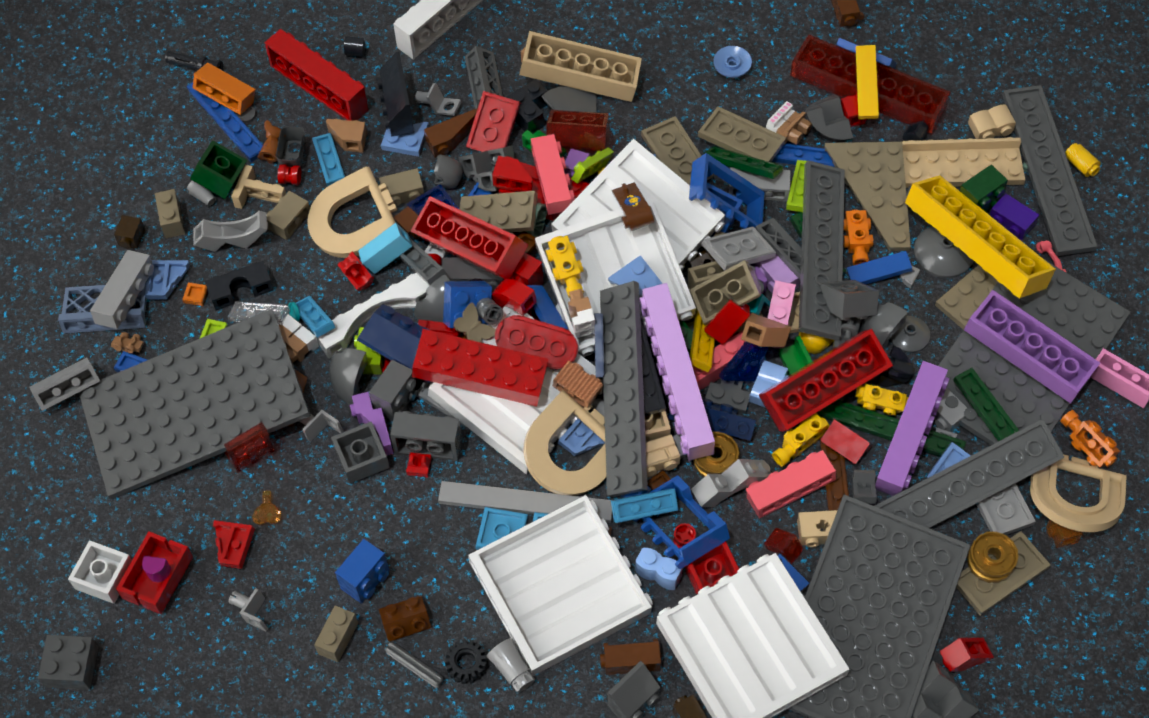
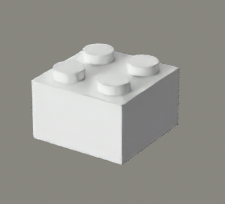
M89 540L68 580L74 589L115 604L119 596L116 588L132 559L128 554Z

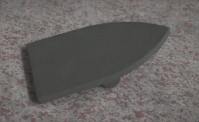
M557 87L542 95L544 101L563 117L596 126V93L571 87Z

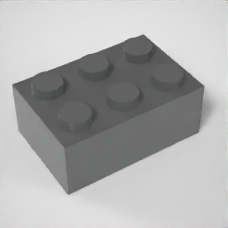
M408 411L395 412L390 433L395 454L409 456L410 452L430 454L435 459L458 461L462 441L459 419H455L452 416L436 417L432 414L418 415Z

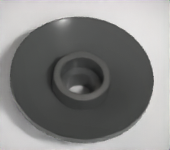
M907 316L905 323L889 339L894 346L901 348L904 352H919L928 345L930 330L927 324L920 318Z

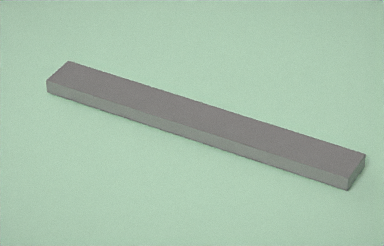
M442 481L438 503L481 509L488 507L534 515V512L550 514L581 497ZM588 498L589 501L593 500L595 502L599 518H603L606 523H611V500Z

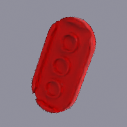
M513 315L502 320L495 331V342L498 347L548 358L547 368L561 370L568 361L573 363L577 357L578 344L576 338L569 330L521 315Z

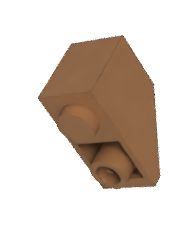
M341 119L326 120L328 132L331 133L332 138L344 151L364 152L367 138L365 122Z
M751 313L746 321L741 340L761 347H785L791 326Z

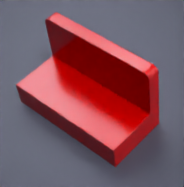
M729 300L708 323L704 331L724 345L750 316L749 305L739 306L733 300Z
M835 419L821 438V442L854 464H857L865 451L869 452L873 446Z

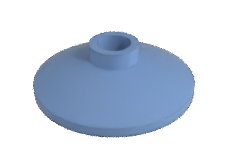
M726 46L717 51L713 63L715 69L721 75L735 78L745 75L750 70L752 59L745 49L738 46Z

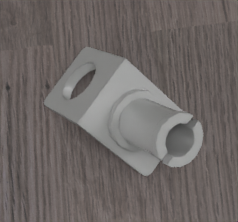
M436 83L432 84L429 92L417 91L415 95L416 103L430 104L435 114L454 116L461 104L460 99L444 98ZM448 104H454L452 109L445 110Z
M323 410L315 417L310 414L311 416L298 421L305 425L303 432L310 442L327 425L339 433L344 432L340 422Z
M256 588L250 597L238 591L232 592L236 598L230 595L229 603L242 609L240 615L247 623L267 632L268 628L264 622L255 617V614L265 601L261 591Z

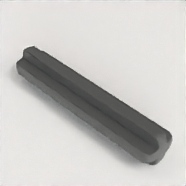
M394 642L388 644L385 649L386 654L435 688L441 686L444 681L443 676Z

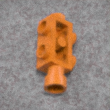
M851 210L845 213L843 231H846V236H843V246L848 248V253H854L852 255L853 266L868 262L869 257L867 253H869V248L873 247V235H869L871 220L867 218L866 210Z
M1074 410L1069 411L1062 417L1060 422L1066 428L1069 427L1073 431L1070 435L1073 439L1071 444L1077 450H1083L1088 455L1086 459L1091 465L1109 467L1117 460L1116 455L1120 452L1116 447L1117 443L1109 436L1106 437L1101 432L1102 428L1096 422L1090 420L1081 422L1079 415ZM1088 432L1093 436L1092 439L1088 438ZM1103 448L1108 451L1106 455L1102 451Z

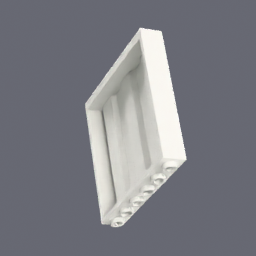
M633 139L551 224L552 231L621 208L612 190L622 187L623 183L628 185L635 182L645 199L652 197L682 272L684 269L683 265L687 261L691 262L697 256V250L703 246V240L711 238L710 236L714 232L718 233L724 227L725 214L719 209L711 208V203L706 199L702 201L697 198L693 201L689 200L690 185Z
M652 197L645 200L652 211L654 224L630 232L629 228H624L621 219L624 213L621 208L535 238L537 250L565 324L576 338L580 355L588 356L595 352V334L579 338L575 336L572 318L569 315L568 302H570V298H568L566 292L567 286L566 284L561 285L560 280H555L552 269L555 268L554 262H549L545 251L549 249L548 242L554 237L568 235L569 241H574L577 253L574 254L576 261H581L584 272H581V279H578V282L582 284L584 298H589L593 315L594 313H601L600 290L617 286L616 284H611L608 278L640 255L663 284H668L678 320H689L696 313V306ZM568 265L567 267H564V268H565V269H569V268L571 267V265ZM642 317V321H643V324H644L645 332H646V335H647V331H646V327H645V325H646L645 317H644V318Z
M504 306L502 309V319L497 324L488 325L496 329L498 324L505 318L521 314ZM528 313L524 315V317L534 319ZM495 336L488 340H481V343L497 346ZM577 353L574 362L580 364L589 375L593 374L596 376L595 366ZM546 368L537 407L435 382L428 388V396L527 474L529 470L523 453L525 436L531 424L560 393L552 384L554 378L561 370ZM573 413L551 436L548 443L549 453L555 446L553 443L560 439L567 431L569 425L578 419Z
M586 495L468 555L469 563L533 676L651 614L653 602L648 593H643L640 588L642 584L636 574L633 575L630 571L631 565L625 555L622 556L618 550L620 546L616 538L610 537L606 521L603 518H599L595 502L593 500L589 501Z
M776 553L770 556L768 554L763 555L754 565L741 567L737 574L731 577L729 575L724 576L713 587L706 586L702 588L698 595L692 598L690 596L683 598L679 601V605L672 609L667 607L658 613L659 616H657V626L712 718H772L844 678L849 672V667Z

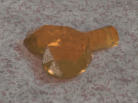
M269 490L263 491L262 504L256 508L252 515L253 522L257 525L264 524L265 522L277 523L281 518L279 509L271 503V491Z

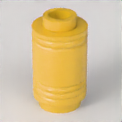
M1074 143L1066 150L1067 160L1086 177L1095 176L1100 171L1101 162L1081 144Z

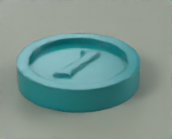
M291 302L288 305L289 314L299 322L300 314L295 302Z

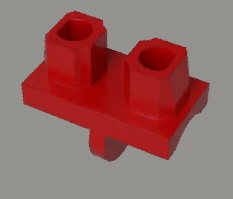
M353 251L345 260L337 264L356 290L367 289L373 283L374 277Z

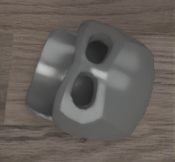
M442 154L438 155L434 174L436 175L434 180L435 186L447 189L457 187L463 174L461 163L453 157Z

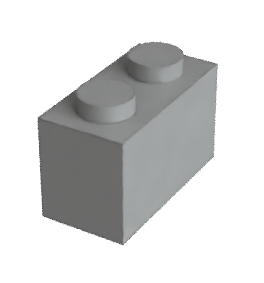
M946 388L934 419L938 428L952 432L960 426V420L965 417L964 411L967 407L958 399L957 407L949 408L945 404L946 398L956 396Z

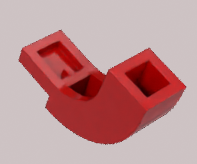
M504 279L492 291L491 299L502 309L504 306L509 307L522 316L537 302L535 291L532 288L513 279Z

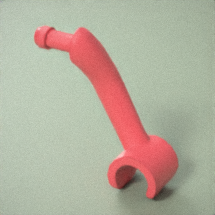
M1041 241L1036 244V249L1039 253L1047 251L1054 265L1066 272L1065 269H1062L1060 259L1052 250L1050 241Z

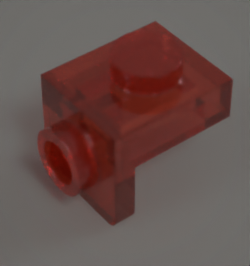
M775 528L763 543L767 550L775 553L780 552L791 564L803 550L795 534L779 528Z

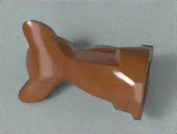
M266 120L264 128L267 139L258 154V159H265L268 163L273 164V162L277 161L276 151L281 129L273 126Z

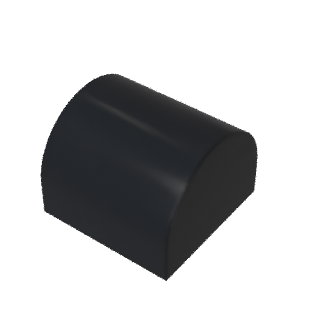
M346 36L344 40V54L364 57L367 49L364 38Z
M924 120L911 123L903 134L902 139L904 141H923L929 126Z

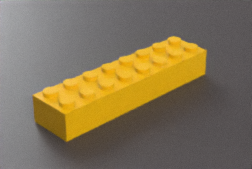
M939 175L912 183L905 203L924 218L928 224L936 228L941 235L948 238L956 247L967 254L970 259L979 264L983 270L1009 289L1013 295L1020 299L1047 289L1056 269L942 176Z

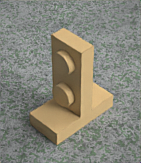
M245 165L231 197L235 208L243 209L247 197L278 203L279 199L286 195L285 188L278 184L272 185L255 180L256 176L253 166Z

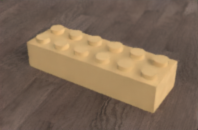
M529 31L519 75L632 102L637 87L642 58Z

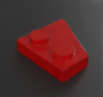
M214 520L213 527L216 530L217 538H215L218 547L217 554L220 565L242 569L255 528L252 525Z

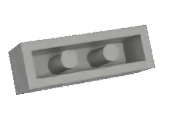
M731 167L732 171L764 191V200H788L790 170H783L780 175L771 179ZM729 184V194L736 197V191L738 190Z
M85 358L30 386V390L43 411L98 383L100 380L88 358Z

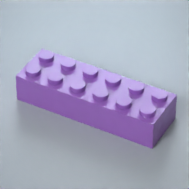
M994 290L990 292L970 317L964 328V331L1070 404L1100 364L1099 361Z
M925 361L922 362L877 477L876 490L894 496L908 489L912 478L909 473L914 474L920 457L916 454L921 455L927 439V436L924 434L929 435L934 416L937 414L950 379L946 377L947 369Z

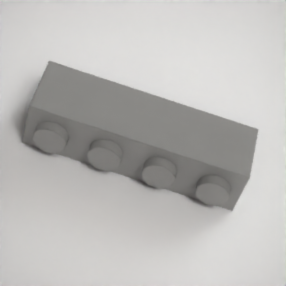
M131 250L126 251L90 310L95 324L118 329L121 322L125 320L130 307L135 304L139 292L144 289L148 277L153 274L154 265L150 255Z

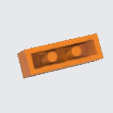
M207 62L194 73L193 89L239 115L254 103L255 89L212 64Z

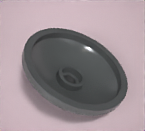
M933 226L922 231L914 244L916 262L925 272L935 277H958L967 272L974 260L970 259L967 254L956 247L948 238L941 235Z

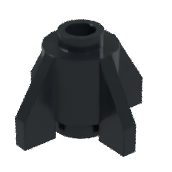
M893 346L889 354L891 358L888 357L893 366L883 371L882 373L885 375L880 374L877 380V384L884 387L906 383L913 378L915 373L913 363L904 351L899 347Z

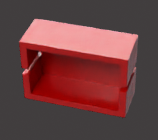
M148 531L116 588L121 598L139 606L142 604L144 608L162 614L193 558L188 546L172 540L168 542L165 537ZM145 556L165 558L171 569L165 580L154 582L149 579L142 567Z

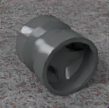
M483 298L476 305L478 315L488 324H497L503 317L502 308L490 298Z

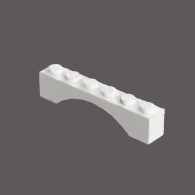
M417 273L410 274L406 279L391 285L380 294H375L364 303L355 305L350 311L339 314L332 320L336 328L317 338L319 346L328 359H330L336 350L342 352L348 347L351 338L359 327L367 322L382 304L393 309L415 308L418 301L426 298V289L429 285Z

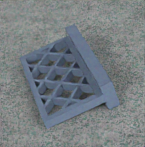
M146 282L144 289L138 294L135 304L137 303L140 308L129 309L125 320L121 322L118 329L95 324L91 312H88L97 300V298L93 299L90 296L93 293H101L105 285L65 288L62 314H59L58 318L63 333L146 328ZM71 294L81 295L74 301L70 299ZM87 299L90 302L84 308L79 306L81 302ZM73 308L79 310L77 313H68Z

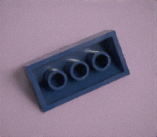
M382 304L373 313L357 341L389 360H394L412 369L423 329H429L415 323L411 318L403 316L392 307Z

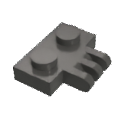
M727 374L723 375L721 384L710 382L706 399H710L713 401V404L720 406L722 403L732 405L733 409L738 410V413L746 414L751 392L742 390L743 378L739 379L738 385L735 384V376L731 377L730 383L727 382Z

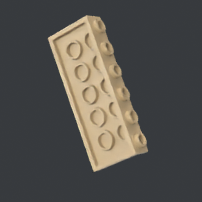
M1021 138L903 141L906 188H909L912 183L939 175L954 187H958L991 164L1008 179L1007 185H1024L1025 176L1019 149Z

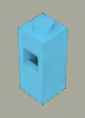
M394 223L359 249L358 252L362 264L375 274L411 248L412 243L408 233L397 223Z

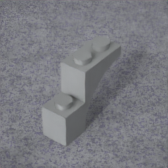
M258 211L248 218L231 222H216L203 219L193 229L194 246L216 252L225 243L247 249L257 238L266 232L268 228L266 212Z
M738 459L722 474H707L691 490L701 507H715L730 495L747 488L751 483L766 479L771 474L770 466L764 460Z

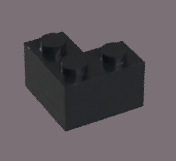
M534 79L506 97L521 102L515 122L524 132L528 130L532 134L544 127V113L541 109L548 105L542 98V95L547 90L537 79Z

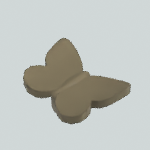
M470 303L465 308L462 314L463 318L460 317L454 321V328L458 332L464 333L468 340L481 342V340H488L495 336V328L482 324L478 320V312L474 303Z

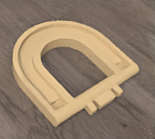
M364 167L329 185L316 197L308 214L309 233L318 247L331 256L347 258L352 251L359 256V249L396 223L391 213L396 211L397 207L386 184L383 183L378 186L370 167ZM370 191L382 218L351 234L334 232L331 227V219L336 209L344 203Z
M564 390L555 397L529 427L524 440L523 453L530 474L542 487L556 494L576 496L591 491L606 478L605 444L585 467L577 471H566L556 466L551 460L548 452L549 440L554 432L573 413L605 442V426L603 425L605 420L604 416L596 409L591 413L588 412L592 407L591 405L588 408L581 407Z
M1064 455L1063 459L1031 475L1030 494L1037 508L1053 522L1076 531L1098 532L1115 525L1123 512L1126 497V475L1100 469L1098 465L1090 466L1089 462L1084 459L1072 457L1070 461L1069 456ZM1057 469L1099 479V503L1092 507H1079L1065 501L1056 489Z

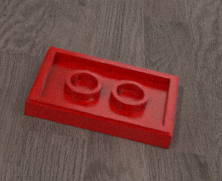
M483 91L466 147L480 152L507 147L521 102Z

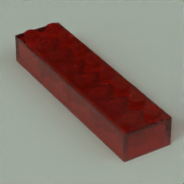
M808 34L792 61L790 76L843 98L857 95L856 53ZM876 62L878 112L906 124L924 120L929 126L928 133L932 134L947 107L951 92Z

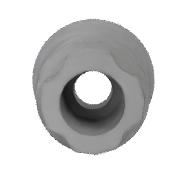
M513 638L499 643L487 654L486 657L497 667L517 693L527 689L535 681L529 667L520 655Z

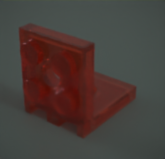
M262 422L224 444L226 449L224 454L237 473L241 472L240 468L247 466L250 462L252 464L258 462L260 456L267 454L269 451L270 453L275 451L267 429Z

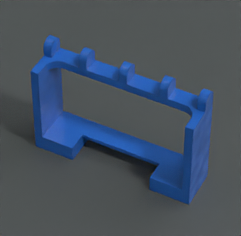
M707 153L692 162L689 200L693 201L696 198L701 201L703 199L711 202V208H720L726 212V218L731 219L733 217L740 221V227L743 229L755 228L763 222L764 191ZM715 174L738 190L736 191V197L743 200V203L747 205V215L707 190V177Z
M677 475L651 492L674 488L676 497L710 530L678 548L649 516L633 519V521L642 519L645 523L642 524L641 530L643 532L652 530L656 534L652 541L656 545L664 542L668 547L664 554L668 558L676 555L679 559L676 561L675 566L678 569H682L730 539L727 524L714 511L708 514L693 499L690 487Z

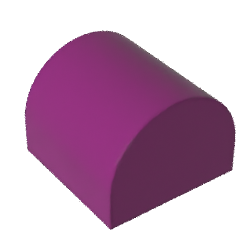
M149 556L143 558L142 567L151 581L161 582L168 577L171 567L165 558Z

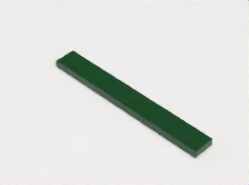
M836 400L816 412L820 418L823 417L830 421L835 419L842 425L891 441L900 421L899 419L840 400ZM930 430L929 435L924 434L927 436L922 451L941 457L951 442L964 450L966 441Z

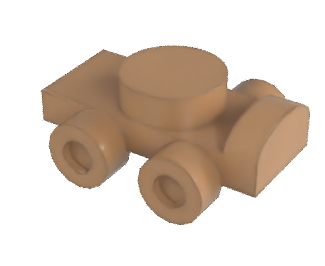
M122 332L120 337L115 336L111 347L116 351L140 352L144 342L140 341L141 337L138 334H134L129 339V334Z

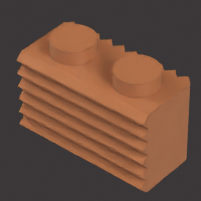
M568 361L554 378L552 386L560 392L564 390L580 406L588 408L601 393L603 384L595 375L586 373L580 364Z

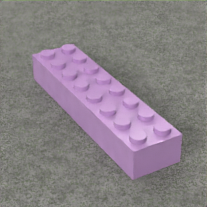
M664 283L642 289V297L639 298L641 304L640 311L642 317H645L648 337L651 336V348L653 355L657 357L659 375H663L664 383L662 385L664 393L669 395L668 406L671 415L675 414V430L677 435L681 434L680 447L682 454H687L689 461L713 455L715 440L668 284Z

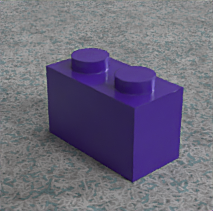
M1006 193L990 212L992 218L1021 241L1035 227L1039 217L1038 213Z

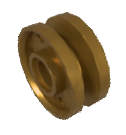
M712 432L715 440L714 454H718L721 457L716 459L709 455L694 459L695 469L701 476L722 474L738 460V446L732 437L725 433Z
M985 532L973 541L967 555L968 566L979 579L986 582H1000L1005 580L1015 568L1018 561V549L1007 535L999 532ZM988 554H993L997 560L991 559Z

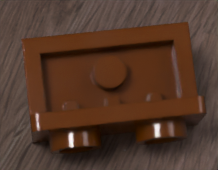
M421 595L378 609L388 641L431 628Z

